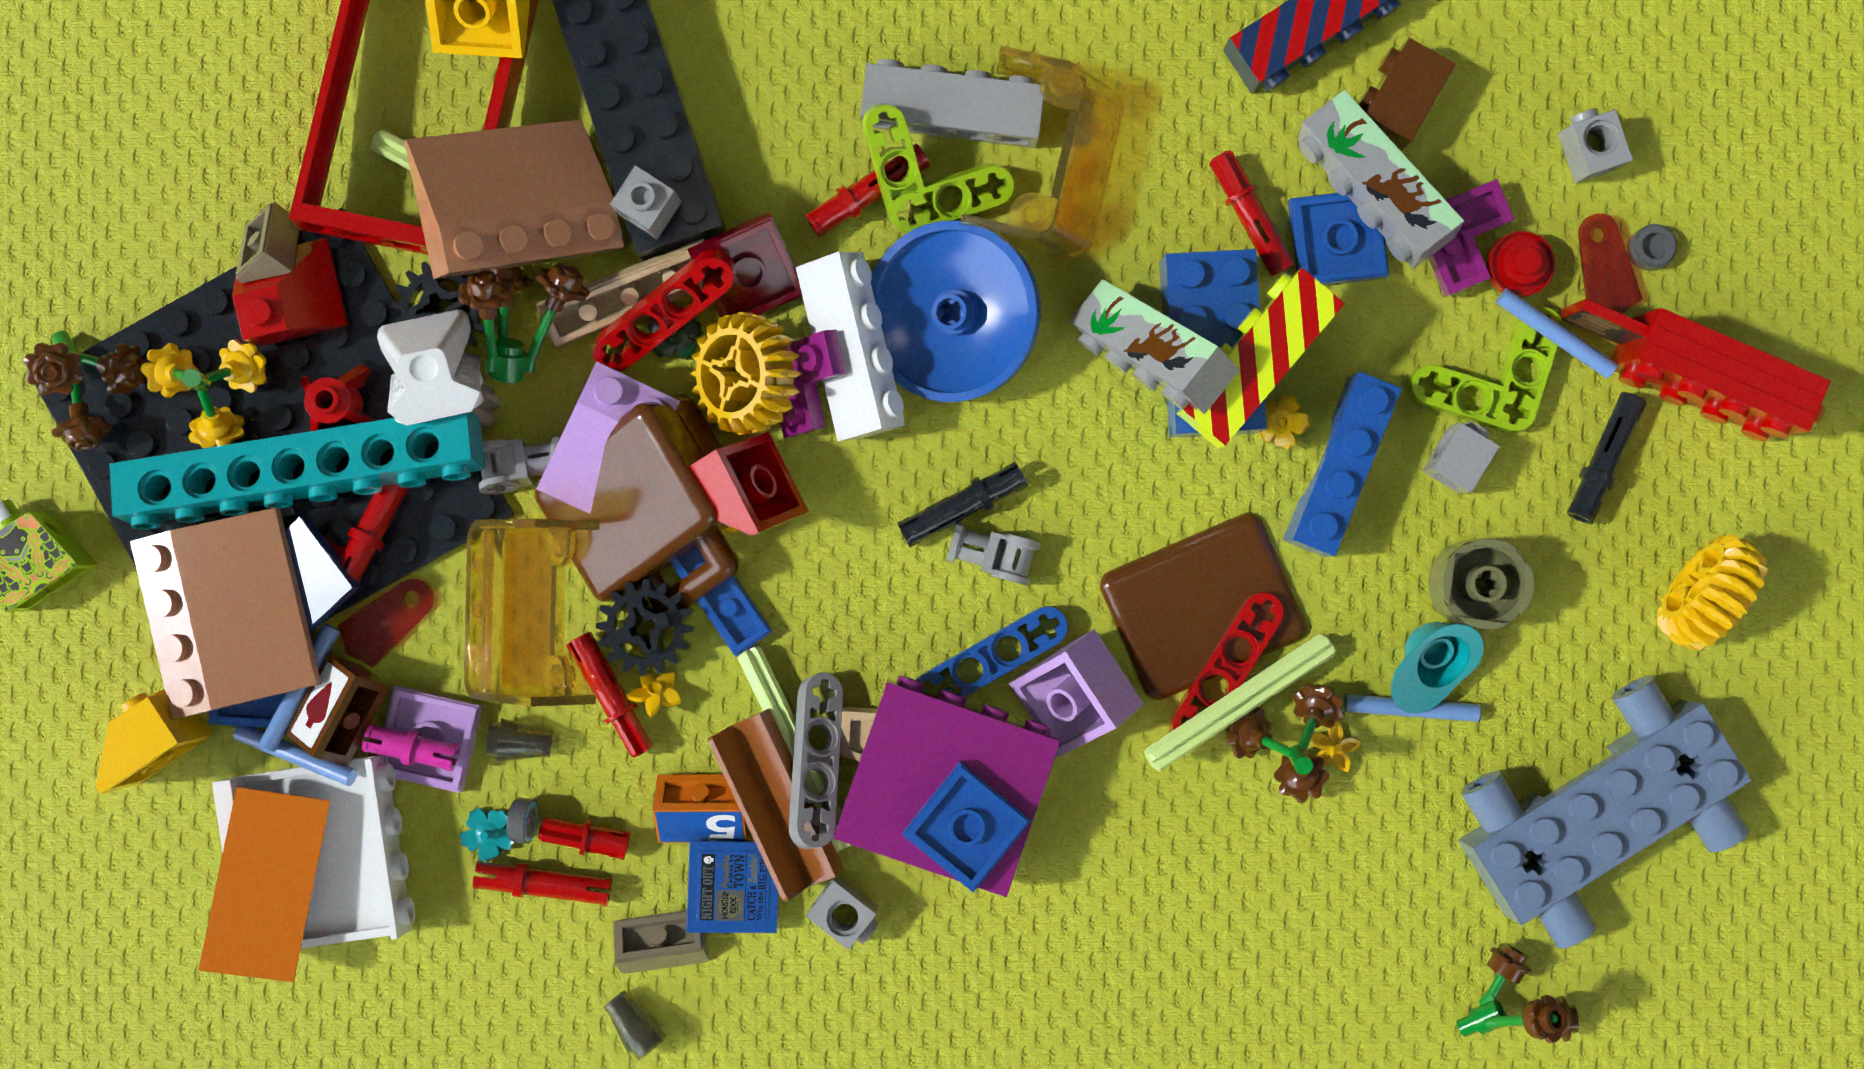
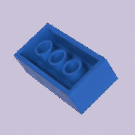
M1256 249L1165 254L1159 262L1162 314L1217 345L1219 348L1225 342L1233 347L1243 335L1237 329L1238 326L1255 307L1260 311ZM1167 399L1169 438L1202 436L1176 414L1180 408ZM1265 399L1236 434L1259 433L1267 429Z

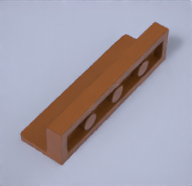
M769 708L738 721L708 738V743L783 901L791 900L807 887L835 878L845 871L831 841L823 847L806 850L799 848L793 843L789 835L793 758ZM804 803L805 809L813 807V810L816 809L814 804ZM812 820L804 823V831L810 832L811 837L812 835L819 834L820 827L814 825Z

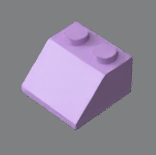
M1095 629L1065 645L1009 683L1034 721L1052 727L1050 735L1055 736L1060 741L1056 752L1057 757L1116 729L1144 704Z

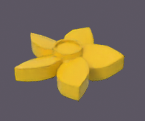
M675 672L664 673L657 680L650 673L646 676H640L643 688L634 689L627 694L628 700L645 702L646 712L650 717L659 711L661 704L665 707L681 704L678 693L673 689Z
M1335 721V725L1328 729V736L1314 733L1310 741L1316 748L1321 749L1315 757L1323 758L1325 762L1324 767L1333 763L1337 769L1348 773L1350 759L1346 753L1356 750L1362 742L1355 738H1343V728L1339 721Z

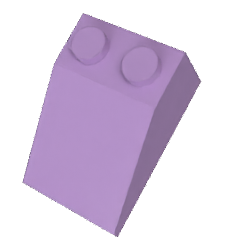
M596 362L536 490L577 509L591 513L605 444L621 417L636 405L644 402H656L663 406L661 401H665L676 411L680 401Z

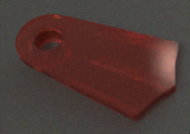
M1601 213L1588 216L1582 221L1578 229L1585 298L1623 314L1630 307L1642 301L1643 298L1617 223L1612 217ZM1594 226L1600 228L1603 233V238L1599 243L1591 238V230Z
M419 579L405 580L338 624L346 654L361 660L372 668L376 667L430 612L434 604V594L430 586ZM409 591H415L419 596V602L413 608L409 607L405 602L406 594Z

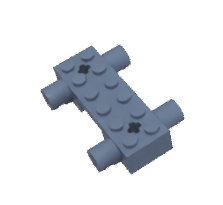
M1644 676L1632 680L1621 689L1616 690L1612 695V700L1632 730L1607 746L1612 755L1543 798L1532 793L1518 801L1500 771L1481 775L1476 780L1465 785L1460 792L1481 826L1458 839L1459 844L1503 914L1521 926L1538 916L1557 948L1574 946L1591 936L1597 928V925L1576 894L1577 890L1685 822H1690L1709 852H1719L1731 848L1749 834L1748 827L1728 795L1751 782V778L1703 703L1680 700L1671 706L1652 676ZM1528 851H1530V852H1531V859H1530L1529 863L1524 866V865H1522V863L1528 861V860L1524 857V855H1525Z

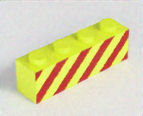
M1304 268L1298 270L1292 277L1284 272L1267 292L1273 299L1261 312L1255 307L1238 326L1237 329L1243 333L1233 347L1226 342L1221 346L1220 349L1240 371L1208 411L1203 414L1192 406L1187 405L1184 410L1180 409L1176 413L1218 449L1225 446L1345 304Z

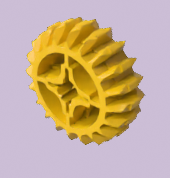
M738 312V314L719 317L718 323L706 326L707 336L697 339L701 349L700 352L691 355L697 362L696 370L689 374L696 378L697 385L691 392L701 396L697 408L708 411L707 421L718 424L719 430L738 433L739 435L765 432L771 429V425L783 422L782 412L793 409L789 396L799 393L793 385L794 378L802 374L794 369L793 362L800 355L789 351L793 339L782 335L783 326L771 322V319L764 315L748 312Z
M1733 534L1729 536L1722 535L1717 537L1716 540L1709 541L1703 549L1697 550L1695 556L1690 561H1686L1683 569L1678 572L1676 578L1670 584L1667 593L1661 598L1663 604L1657 610V625L1660 627V630L1679 646L1683 645L1689 650L1695 649L1697 651L1704 649L1706 646L1714 645L1718 638L1726 637L1728 630L1733 626H1737L1739 619L1748 613L1751 603L1757 600V593L1764 586L1763 579L1768 571L1766 567L1767 558L1754 545L1743 538L1739 539Z

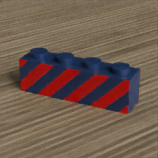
M1288 0L1230 37L1223 51L1251 94L1263 86L1269 92L1290 77L1287 71L1299 63H1302L1304 68L1309 67L1327 54L1324 47L1339 39L1341 44L1348 42L1365 29L1362 25L1363 22L1376 15L1378 20H1382L1397 10L1402 4L1400 0Z

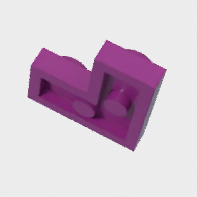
M1497 179L1446 200L1464 222L1456 237L1428 258L1444 297L1491 278L1474 237L1514 220Z
M836 329L823 330L793 341L789 348V351L800 355L793 362L795 370L802 374L794 378L793 382L794 387L799 393L789 396L793 409L782 412L783 422H780L783 438L797 437L826 428L816 384L846 374Z

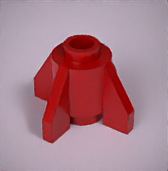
M360 364L337 379L325 377L314 380L310 376L304 375L299 383L306 391L304 404L306 411L310 415V431L334 428L335 426H347L352 423L359 424L375 421L362 413L364 406L363 397L358 390L363 387L373 370Z

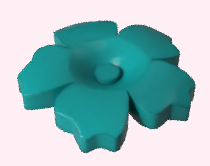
M482 808L469 812V819L466 825L471 829L460 834L461 845L466 846L470 851H475L479 848L478 859L490 862L494 857L501 854L500 848L510 850L514 842L510 841L506 828H503L507 825L508 814L505 810L498 811L492 809L487 815Z

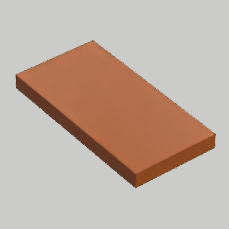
M242 786L236 787L198 971L287 982L295 981L331 803L330 799Z

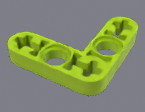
M877 103L869 107L865 112L862 120L863 132L886 212L891 223L899 230L908 233L926 224L939 221H953L999 206L1007 202L1012 196L1014 180L1010 172L993 163L983 164L923 183L906 120L902 112L887 103ZM884 112L886 117L895 119V124L889 127L891 140L894 143L902 140L903 146L889 147L879 153L878 146H887L883 133L878 130L874 131L873 125L879 122L878 114ZM893 156H902L908 163L907 174L898 181L889 180L885 174V164ZM991 173L994 177L1002 179V184L996 187V195L993 196L987 190H981L973 193L977 202L972 203V193L965 183L966 180L971 179V185L979 187L988 183L987 175ZM947 186H957L962 193L961 203L953 210L943 209L939 203L941 191ZM929 192V202L936 215L930 217V211L925 208L914 212V221L910 223L904 217H898V212L904 210V201L909 200L914 206L926 204L927 201L923 194Z
M1548 307L1536 308L1563 326L1561 317L1556 311ZM1519 319L1498 384L1438 365L1429 364L1416 369L1409 375L1406 382L1407 394L1414 403L1502 432L1513 433L1528 428L1536 418L1558 345L1541 335L1538 337L1534 349H1543V354L1533 349H1522V344L1525 346L1533 344L1536 330ZM1521 358H1528L1536 364L1537 375L1530 383L1523 382L1516 376L1515 366ZM1432 375V383L1437 386L1447 388L1451 386V380L1455 381V385L1450 390L1449 395L1435 391L1425 396V388L1418 385L1419 380ZM1467 386L1474 387L1481 393L1482 403L1476 411H1468L1460 403V393ZM1509 386L1520 391H1530V396L1527 394L1519 396L1516 410L1523 413L1522 418L1515 419L1510 423V415L1503 412L1504 406L1512 405L1518 392H1509ZM1448 396V404H1445L1444 400Z

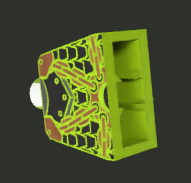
M11 499L0 501V605L4 612L28 611L97 566L94 559L53 515L48 512L30 511L21 515Z

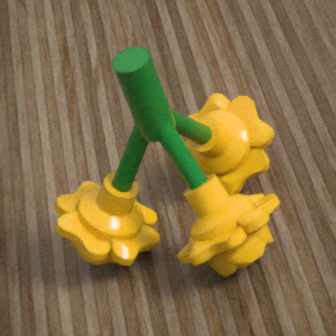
M237 339L230 340L228 347L222 348L219 351L222 360L219 369L207 374L199 372L193 365L191 351L187 349L179 350L178 346L174 343H168L162 349H151L148 351L147 358L150 362L142 364L140 369L147 378V388L150 391H161V394L166 398L173 397L177 392L189 391L191 389L198 393L204 410L200 417L189 423L190 430L192 431L189 434L191 443L199 444L202 448L234 444L236 440L243 438L245 435L243 428H241L245 424L244 418L233 414L228 407L218 409L213 406L208 389L212 382L220 379L228 381L232 389L241 388L249 393L255 392L258 385L265 383L266 359L257 351L254 343L243 344Z

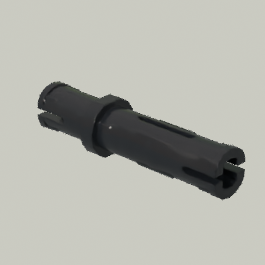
M1627 392L1620 393L1588 467H1582L1579 473V478L1582 480L1566 512L1569 517L1582 523L1593 524L1607 491L1613 490L1617 480L1614 478L1616 470L1647 404L1643 398Z
M1016 461L981 480L979 477L970 480L972 485L928 506L911 517L897 522L908 546L911 548L922 540L947 529L984 508L987 512L994 508L993 503L1028 487Z

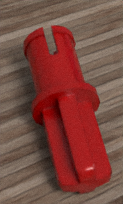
M549 817L542 820L539 830V839L542 842L580 849L579 855L582 856L585 855V852L620 860H625L631 835L630 831L593 825L592 820H587L586 825Z

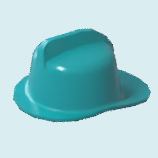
M1436 621L1425 623L1416 628L1407 639L1405 658L1395 670L1391 682V696L1396 706L1406 713L1420 714L1431 710L1443 701L1478 666L1484 649V642L1480 633L1466 624H1448L1447 622Z

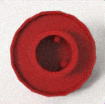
M1516 231L1505 235L1491 247L1486 257V268L1491 277L1489 282L1499 293H1502L1507 288L1520 298L1540 292L1549 284L1555 272V257L1551 246L1541 236L1532 232Z

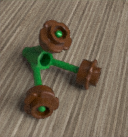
M1506 943L1503 944L1501 949L1491 947L1492 956L1487 965L1497 972V975L1488 991L1479 1000L1480 1005L1470 1009V1015L1456 1021L1460 1033L1467 1037L1476 1032L1484 1035L1502 1027L1524 1026L1526 1032L1531 1037L1540 1040L1545 1039L1547 1043H1555L1563 1038L1564 1042L1570 1041L1571 1033L1578 1032L1579 1017L1575 1005H1568L1563 996H1558V1000H1556L1552 996L1544 995L1541 999L1528 1002L1523 1009L1522 1015L1508 1016L1503 1006L1496 998L1506 979L1520 984L1524 975L1531 974L1532 969L1526 964L1529 957L1515 947Z

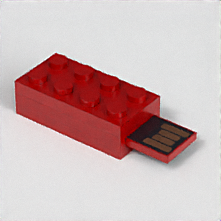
M1584 299L1563 308L1561 311V320L1616 343L1610 359L1618 364L1614 372L1619 374V381L1636 388H1644L1646 385L1660 391L1659 398L1671 404L1685 406L1688 403L1701 409L1700 415L1710 421L1722 424L1729 421L1742 427L1740 432L1747 437L1759 441H1768V438L1772 437L1788 438L1791 434L1810 432L1813 423L1819 425L1823 417L1825 407L1822 405V401L1831 380L1664 308L1630 318L1591 300Z

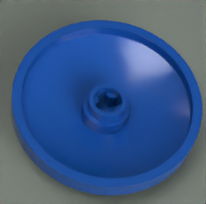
M939 221L926 224L898 239L881 257L872 273L871 286L875 303L882 315L881 327L886 348L889 350L893 360L892 372L894 381L906 390L920 397L940 402L973 400L986 396L1007 384L1028 360L1035 346L1041 322L1039 289L1035 276L1023 255L1012 243L997 232L977 224L962 221Z

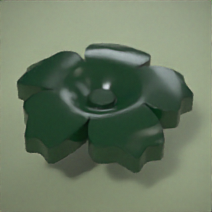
M651 318V322L647 327L650 333H654L660 326L655 318ZM692 318L657 345L653 351L660 358H672L675 355V350L683 360L691 357L697 345L692 339L702 335L701 323L696 322Z

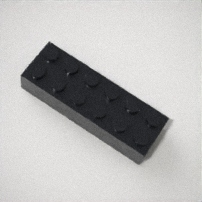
M552 0L616 194L636 165L673 189L682 201L658 239H655L625 219L636 254L643 261H646L702 238L708 240L727 231L650 0Z

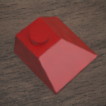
M326 238L297 245L294 270L288 274L246 283H240L235 277L232 298L243 341L263 347L349 326L329 240Z

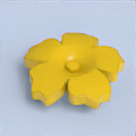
M1283 395L1279 403L1271 400L1269 403H1265L1267 429L1259 432V437L1263 439L1264 443L1268 444L1274 441L1276 446L1290 450L1298 445L1296 434L1303 435L1306 428L1311 426L1309 421L1310 415L1298 413L1301 405L1297 402L1296 396Z

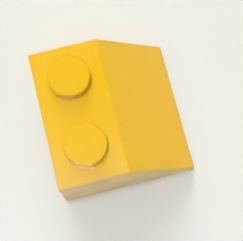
M425 0L433 53L523 58L525 55L530 0Z
M160 690L149 697L146 693H141L122 704L120 708L123 713L108 723L95 787L101 795L138 785L214 734L200 714L172 720L165 690Z

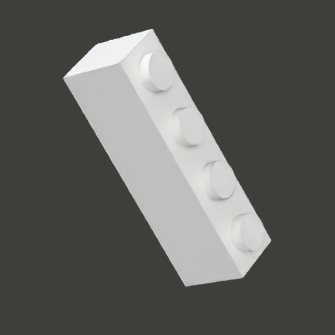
M836 252L796 267L811 333L815 334L823 330H837L846 374L823 381L837 440L862 439L905 426L903 401L896 389L892 372L893 360L889 350L886 348L881 327L882 315L875 303L871 286L872 274L868 263L865 261L864 253Z

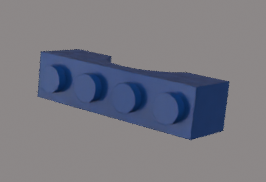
M1362 372L1347 378L1332 415V428L1325 452L1311 483L1297 503L1283 541L1323 557L1336 556L1402 388Z

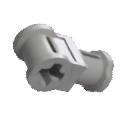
M560 436L553 437L551 442L526 446L523 439L482 442L485 470H481L482 481L479 483V492L488 495L505 494L515 491L519 487L533 485L532 477L543 475Z
M957 522L946 561L953 563L955 559L976 564L981 566L980 571L991 573V576L1030 586L1031 579L1027 577L1034 551L1040 549L1041 543L1007 533L991 532L990 536L966 530L963 524ZM963 543L983 549V552L965 548ZM1017 549H1019L1020 552L1017 559L1016 567L1013 570L1012 566Z

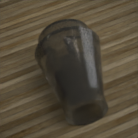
M501 718V722L490 721L486 742V757H494L496 762L537 757L550 758L553 731L541 730L505 718Z
M625 990L604 1006L627 1054L633 1053L638 1061L667 1038L661 1029L664 1024L634 1001Z

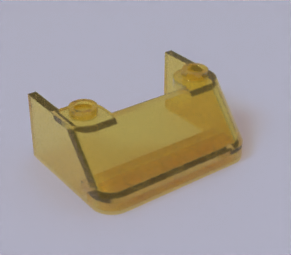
M1001 45L997 74L1008 77L1017 75L1027 76L1035 79L1036 83H1039L1041 95L1046 102L1052 106L1070 110L1051 196L1038 193L1021 195L1013 202L1010 208L1007 224L962 214L960 225L993 231L1006 238L1020 250L1068 261L1081 259L1090 251L1095 239L1124 112L1123 98L1115 88L1071 61Z
M490 519L475 520L471 524L467 536L464 684L468 695L472 699L529 707L596 704V695L572 692L576 680L575 670L565 656L555 655L556 566L568 565L576 555L579 545L576 530H600V521Z

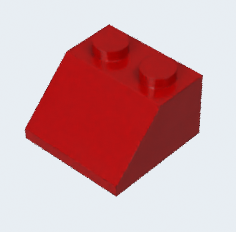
M769 432L718 448L690 465L691 470L716 509V520L751 536L809 512ZM729 462L733 463L739 475H735Z

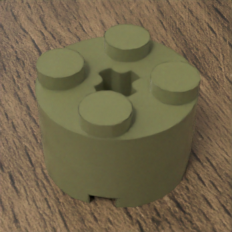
M1491 538L1468 539L1456 542L1440 551L1431 567L1428 585L1435 611L1452 623L1466 624L1472 628L1490 630L1502 628L1510 624L1511 621L1528 608L1534 592V576L1529 564L1525 562L1518 550L1511 544ZM1476 578L1486 581L1485 589L1475 587Z

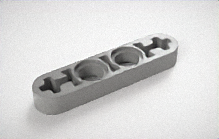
M827 672L817 673L804 679L799 686L797 695L789 835L793 843L799 848L806 850L827 845L833 838L835 831L843 688L840 681L834 675ZM820 685L822 691L828 692V699L821 702L820 698L813 695L812 691L813 688ZM819 711V715L827 713L828 718H810V713ZM815 725L821 727L827 735V744L820 751L814 749L808 741L809 730ZM811 770L818 771L824 779V789L818 796L811 794L805 786L806 775ZM822 802V808L813 810V807L804 808V803L815 804ZM811 820L814 825L820 827L819 834L812 835V837L810 832L804 831V823Z

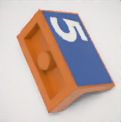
M657 774L653 816L658 843H689V840L747 841L746 822L723 774Z

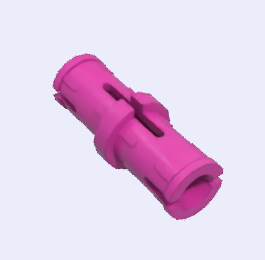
M370 724L367 727L364 737L382 740V742L372 739L362 742L363 752L398 758L401 764L412 766L416 762L446 769V771L450 772L454 770L458 759L440 754L453 756L454 754L459 755L460 752L459 743L422 737V732L416 730H409L408 733L379 727L375 724Z

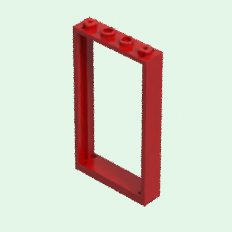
M341 0L289 219L304 231L428 255L421 226L321 207L370 0ZM530 0L525 55L523 58H499L483 130L510 127L539 0Z

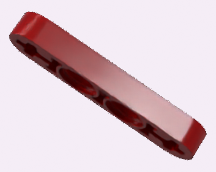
M708 249L696 256L601 331L597 336L593 351L594 361L618 372H622L632 366L731 288L735 274V265L731 256L718 249ZM707 265L713 270L718 267L723 268L721 279L715 275L710 276L703 282L701 291L698 283L704 279ZM682 289L690 293L693 302L685 308L675 307L670 303L667 295L673 290ZM648 315L658 321L660 328L654 333H643L637 329L634 321L640 316ZM627 334L630 340L624 344L621 356L616 352L610 355L606 353L607 345L612 348L617 347L624 341Z
M1261 592L1255 593L1246 599L1205 666L1174 710L1170 719L1171 731L1182 725L1180 721L1183 716L1192 718L1199 707L1190 704L1194 696L1201 703L1211 706L1243 684L1282 621L1283 606L1277 597ZM1268 600L1272 604L1269 611L1274 614V618L1271 622L1267 620L1260 622L1255 631L1264 633V636L1258 642L1251 633L1239 630L1238 626L1242 620L1247 626H1250L1256 616L1255 612L1251 610L1254 603L1262 605ZM1235 637H1243L1251 645L1249 657L1239 663L1231 661L1226 654L1228 642ZM1218 674L1224 678L1227 689L1221 698L1210 700L1204 695L1202 685L1208 676Z

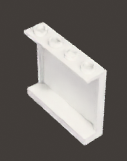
M384 755L352 759L348 766L357 770V778L351 786H346L303 767L241 775L212 782L222 853L237 786L331 800L301 948L390 936L391 940L412 930V924L415 920V906L412 898L407 897L405 883L409 873V865L405 853H401L398 835L402 831V818L400 811L394 808L392 790H394L396 784V777L393 766L388 764L387 760L384 762Z

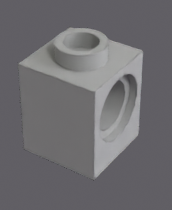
M1597 108L1579 113L1570 118L1572 124L1558 133L1574 183L1615 171L1633 161L1616 109L1600 115ZM1587 134L1597 137L1600 142V152L1594 151L1589 147Z
M635 165L610 205L621 217L655 239H658L682 201L673 189Z
M1467 421L1466 424H1454L1447 428L1422 472L1458 494L1470 493L1474 490L1500 446L1489 440L1490 432L1478 424Z
M839 875L830 880L809 907L806 915L808 919L848 950L856 940L864 944L879 923L874 919L878 906ZM849 904L857 910L858 918L853 923L843 924L835 918L833 910L838 905Z

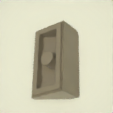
M275 202L268 204L244 227L236 270V280L240 283L280 276L294 270L300 227L289 219L290 213Z
M687 910L614 921L615 965L621 973L627 974L708 962L706 933L686 932Z

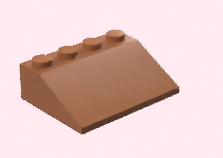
M581 119L404 140L433 279L478 273L483 270L491 271L603 254L624 247L618 214L610 205L613 195Z
M271 508L188 526L130 541L172 720L322 684L280 508Z

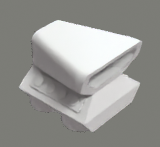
M453 310L391 323L379 328L377 338L381 351L394 371L390 380L387 412L395 418L396 422L403 423L406 426L471 412L483 403L484 398L480 386L484 381L480 371V357L464 352L471 331L469 317L465 311Z

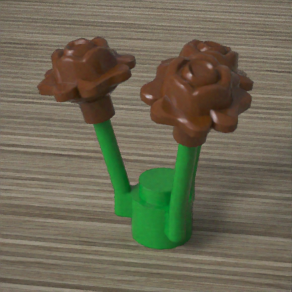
M556 263L550 270L541 268L537 274L536 280L544 285L549 295L545 302L547 310L528 353L523 349L524 344L521 341L508 338L509 307H513V295L521 291L522 287L533 285L532 279L523 276V270L520 266L491 271L483 270L478 274H472L468 278V283H463L459 286L461 293L459 302L469 304L472 309H478L479 317L484 320L487 348L486 371H488L490 378L503 383H518L524 380L525 372H535L536 358L556 313L562 311L566 302L574 300L585 302L590 294V291L582 285L584 277L576 267ZM497 308H499L498 340L496 341L494 319L498 316Z

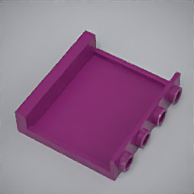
M898 675L896 682L887 679L846 802L839 816L833 839L957 880L905 838L901 832L960 761L1031 819L1029 825L978 886L980 889L1007 897L1060 741L1055 736L1050 735L1052 727L1043 723L1026 719L1023 726L1008 721L1010 713L1002 709L984 704L982 711L965 706L967 698L942 689L939 697L922 691L924 683L902 675Z

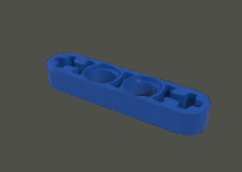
M1043 606L1037 608L922 673L915 680L922 683L929 680L932 685H937L946 680L940 671L949 668L952 681L961 689L956 694L965 697L1060 643L1067 633L1068 624L1066 618L1059 610L1053 607ZM1045 614L1048 619L1056 617L1059 622L1054 627L1056 635L1050 639L1046 634L1038 635L1032 639L1038 647L1029 651L1026 638L1017 628L1026 623L1027 631L1030 632L1040 625L1039 616ZM1006 635L1016 637L1021 644L1019 656L1012 661L1000 659L995 651L997 641ZM968 657L979 660L983 667L981 677L973 683H966L957 675L959 662ZM950 686L947 687V688H945V689H943V690H946V691L951 692Z

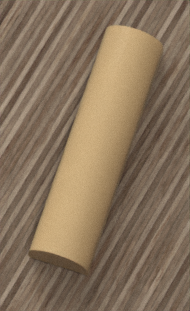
M705 239L696 240L584 284L583 286L590 291L585 302L575 300L566 302L562 311L557 312L548 333L555 347L608 327L692 260L688 248L705 241ZM700 281L698 283V286L701 290L703 287V281ZM676 289L667 296L668 300L672 302L690 295V293L682 289ZM546 300L537 303V310L542 319L547 310Z

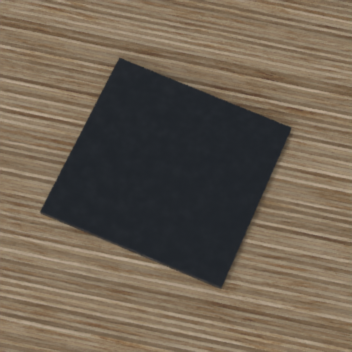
M304 230L299 231L297 245L324 238L329 240L349 326L263 347L256 345L257 351L266 359V382L258 385L257 390L253 393H249L241 388L232 389L229 386V382L224 379L211 383L208 393L213 406L218 409L228 407L233 414L244 418L245 424L241 428H243L245 435L243 438L236 440L235 443L309 432L310 415L306 411L304 404L306 391L299 383L303 376H310L314 380L325 377L337 379L360 364L373 370L363 387L358 389L363 397L364 406L362 413L375 421L394 418L387 412L390 380L394 371L381 351L377 334L381 326L393 323L396 318L402 316V313L391 308V302H395V299L363 242ZM237 266L81 353L100 358L109 352L114 353L116 346L119 343H123L128 347L132 345L140 347V357L145 358L146 362H150L147 358L149 350L162 349L168 343H174L178 346L179 350L187 349L191 351L193 365L199 372L207 374L218 370L222 364L219 351L222 348L228 347L230 340L237 339L243 344L249 343L242 340L232 298ZM85 363L79 366L84 376V379L80 382L83 403L88 404L91 416L100 417L104 422L111 423L112 430L107 432V436L102 437L101 444L97 448L78 451L74 448L70 449L135 567L136 564L130 541L170 530L234 517L217 512L205 514L203 521L193 523L177 522L176 519L161 521L159 528L149 530L133 529L130 523L113 517L109 464L203 449L201 445L191 443L189 440V434L192 432L189 423L200 417L204 409L197 391L193 389L181 391L171 398H166L161 394V391L152 392L147 388V378L143 384L134 388L129 396L122 395L121 393H108V383L102 381L101 376L103 373L99 372L97 367ZM58 392L49 395L40 393L56 424L70 417L69 405L73 404L71 393L68 395ZM439 441L432 442L427 446L424 453L425 459L436 454L439 448ZM394 448L388 449L383 453L380 460L381 466L388 464L392 460ZM349 455L343 457L338 462L337 473L343 471L348 466ZM304 463L299 464L295 468L293 480L302 475L305 468ZM260 470L255 471L251 475L249 487L258 481ZM481 471L470 472L471 476L464 480L449 481L444 480L443 477L426 479V484L423 486L409 488L381 540L385 543L381 551H375L360 579L359 584L361 587L324 622L515 516L504 494L488 495L480 493ZM215 477L207 483L205 493L213 489L216 481ZM171 484L164 489L162 500L169 495ZM349 491L337 493V499L325 502L310 501L309 498L293 500L291 507L280 509L285 530L299 517L309 516L321 534L329 533L333 543L338 546H347L351 538L347 535L350 528L357 527L374 494L359 495ZM264 505L249 507L248 513L267 510L270 508L264 507Z

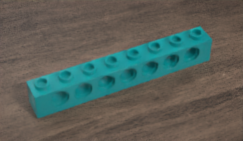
M472 411L407 426L396 422L395 418L109 464L112 516L130 523L133 529L138 530L159 528L161 521L173 519L182 523L199 522L205 519V514L217 512L226 516L243 515L249 512V507L261 505L270 509L287 508L293 505V500L305 498L315 502L331 501L337 499V493L349 491L359 495L375 494L381 492V486L398 484L399 487L404 488L419 487L426 484V479L443 477L444 480L449 481L464 480L471 476L470 472L485 470L480 418ZM439 441V448L436 454L425 459L424 453L427 446L432 442ZM394 448L392 460L388 464L381 466L380 460L383 453L388 449ZM349 455L348 466L343 471L337 473L338 462L343 457ZM304 463L305 468L302 475L293 480L295 468L299 464ZM260 470L258 481L249 487L251 475L255 471ZM215 477L216 481L213 489L205 493L207 483ZM171 484L169 495L162 500L164 489Z

